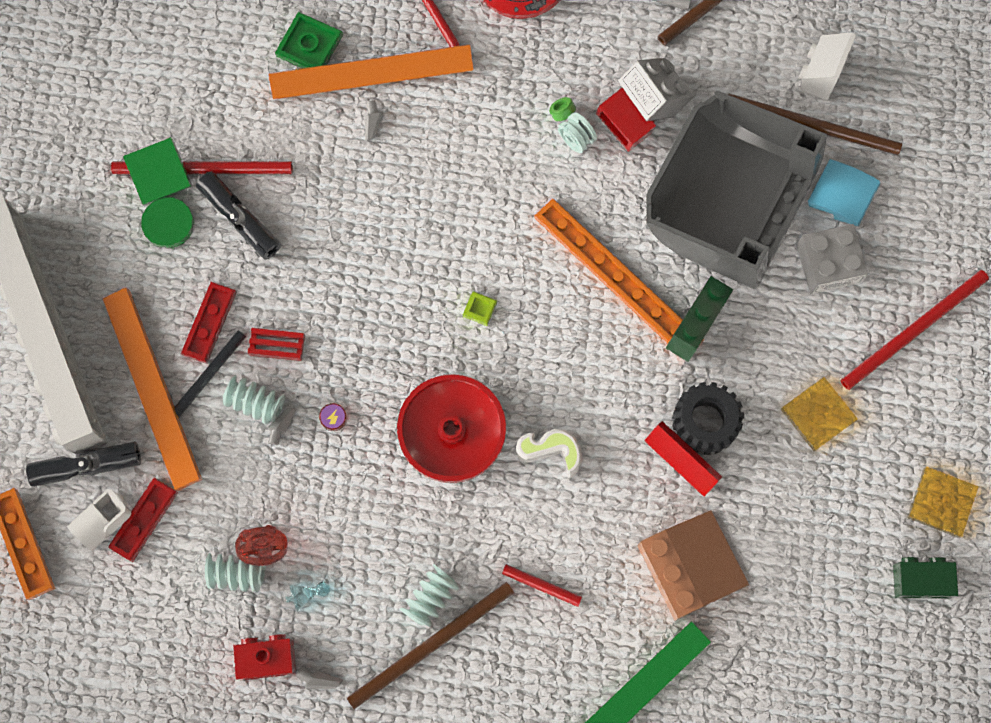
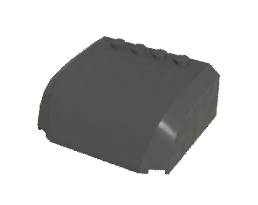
M717 90L714 92V96L704 103L701 101L693 107L646 194V224L653 235L673 252L756 290L819 170L824 157L827 134Z

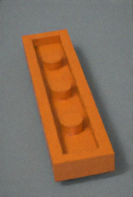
M12 488L1 493L0 531L26 600H32L54 590L55 586L18 489Z

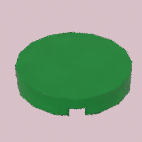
M166 197L153 201L145 209L141 217L143 233L154 246L166 247V249L175 248L184 244L192 234L194 217L191 210L183 201L176 198Z

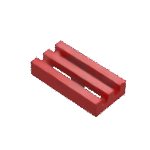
M251 328L248 355L302 361L305 334ZM258 336H262V337H271V338H281V339L298 340V343H295V342H285V341H276V340H266V339H257V337H258ZM256 345L297 349V353L256 349Z

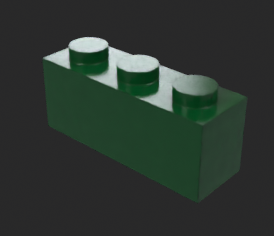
M710 276L669 341L666 349L689 362L734 289Z

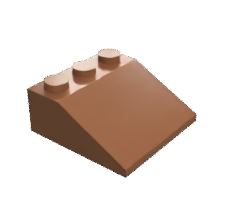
M711 510L640 541L637 545L674 621L749 585Z

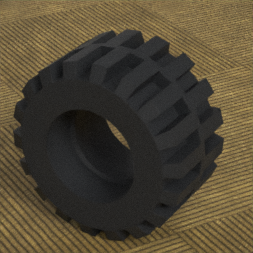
M702 382L697 387L693 385L687 392L681 395L672 415V419H674L672 424L673 430H676L677 435L693 448L696 453L702 451L704 455H710L711 452H715V454L721 452L732 444L742 429L744 412H741L740 409L743 406L741 401L736 402L735 398L737 395L734 392L731 394L727 392L728 387L725 385L721 388L717 387L716 382H711L710 385ZM699 406H710L716 409L722 417L723 425L721 429L715 432H707L700 429L693 420V410Z

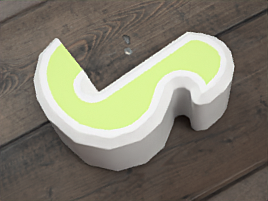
M553 429L548 431L539 441H535L534 433H528L517 441L516 454L526 464L561 454L569 479L577 474L581 466V447L575 436L566 430Z

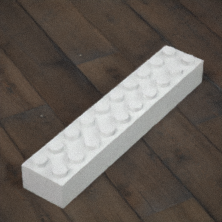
M0 194V295L4 301H8L10 309H7V314L11 322L17 325L19 332L16 333V338L20 346L26 349L28 356L25 357V362L28 369L35 373L37 380L34 381V386L39 396L44 397L46 405L43 406V410L48 420L53 421L55 429L52 430V434L56 443L76 455L81 452L90 451L108 443L21 215L6 197Z

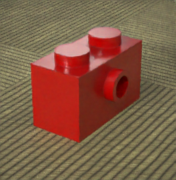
M623 88L600 104L596 115L628 152L650 136L656 127L654 120H645Z
M286 634L269 636V641L258 642L257 637L241 639V644L233 645L236 680L242 681L296 674L294 640L286 639Z

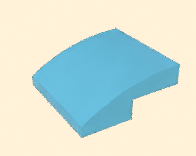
M830 159L808 200L809 207L833 214L835 220L859 227L880 186V181L854 167Z

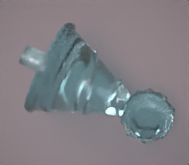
M319 582L316 588L294 586L291 584L290 591L292 596L285 597L286 602L293 601L296 611H299L301 607L312 600L317 594L326 597L330 592V586L326 582Z

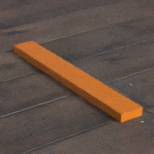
M470 44L273 72L268 75L273 99L473 71Z
M552 198L535 214L534 218L668 344L683 319Z
M125 287L102 299L174 489L179 491L203 479L179 417L175 412L173 401L131 292Z

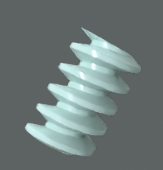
M236 375L230 380L223 395V404L226 407L233 405L235 411L242 410L246 416L252 414L255 420L262 418L264 424L274 422L278 418L285 402L284 394L276 400V391L272 390L267 396L265 395V386H262L259 391H255L257 383L254 381L249 387H246L247 378L245 377L239 383L236 382Z
M211 553L207 555L205 580L207 587L210 589L215 588L217 584L221 590H224L228 585L232 591H235L240 586L241 591L246 592L251 586L252 592L257 593L265 578L266 559L264 557L260 565H257L255 557H251L249 564H246L244 556H240L238 563H235L233 555H229L227 562H223L222 554H218L216 561H212Z
M434 564L433 566L437 573L430 571L426 573L430 582L423 580L419 582L423 591L413 590L417 600L408 598L406 602L410 609H399L420 626L426 625L431 627L432 623L428 616L438 618L439 614L435 607H446L442 597L452 599L448 589H459L455 580Z

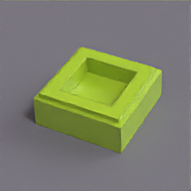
M473 291L463 312V317L487 326L497 305V300Z

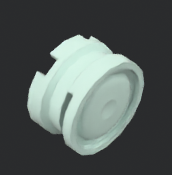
M572 113L568 117L567 122L564 121L558 125V132L562 139L577 153L584 152L588 144H593L597 140L595 130L579 113Z

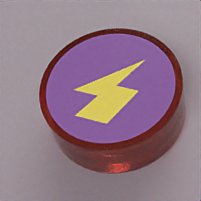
M330 403L321 409L319 420L326 430L338 431L345 426L347 414L339 404Z

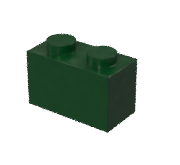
M903 557L901 562L893 565L895 598L951 599L959 596L956 562H947L945 557L929 558V562H919L918 557Z

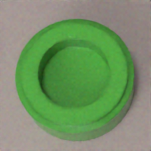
M564 97L556 100L551 105L549 112L555 121H563L576 111V106L571 98Z

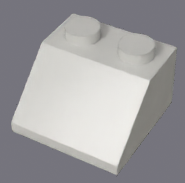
M856 34L822 35L818 45L813 43L807 58L811 59L809 66L803 65L798 79L802 80L799 90L828 100L843 69Z

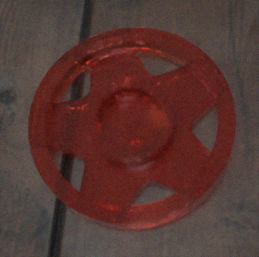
M271 525L249 530L245 529L239 534L235 542L237 557L241 561L255 566L276 563L286 555L288 550L286 536ZM280 550L278 553L272 555L273 551ZM250 555L258 556V558L250 557Z

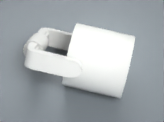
M107 489L67 527L86 548L93 552L131 516V511L128 508L127 501L120 493ZM110 500L120 510L112 520L101 510Z

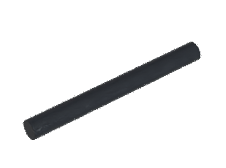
M238 330L175 405L174 409L179 418L246 338L242 332Z

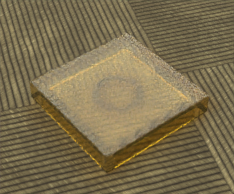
M825 377L821 378L780 409L814 452L858 420Z
M926 466L923 468L907 518L961 538L979 486Z

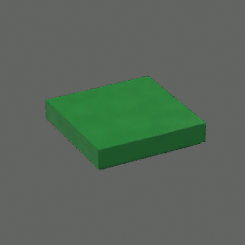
M298 12L279 44L275 55L300 68L327 65L343 37V31Z
M171 137L123 156L142 205L192 187L175 142Z

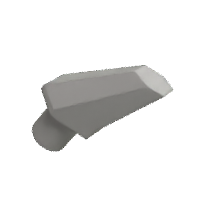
M376 100L366 102L368 115H364L365 141L375 138L383 112H378Z
M285 409L266 428V430L270 431L268 444L279 445L281 433H286L297 409Z
M303 666L296 674L298 678L306 682V689H336L343 682V679L320 672L317 669L312 673Z

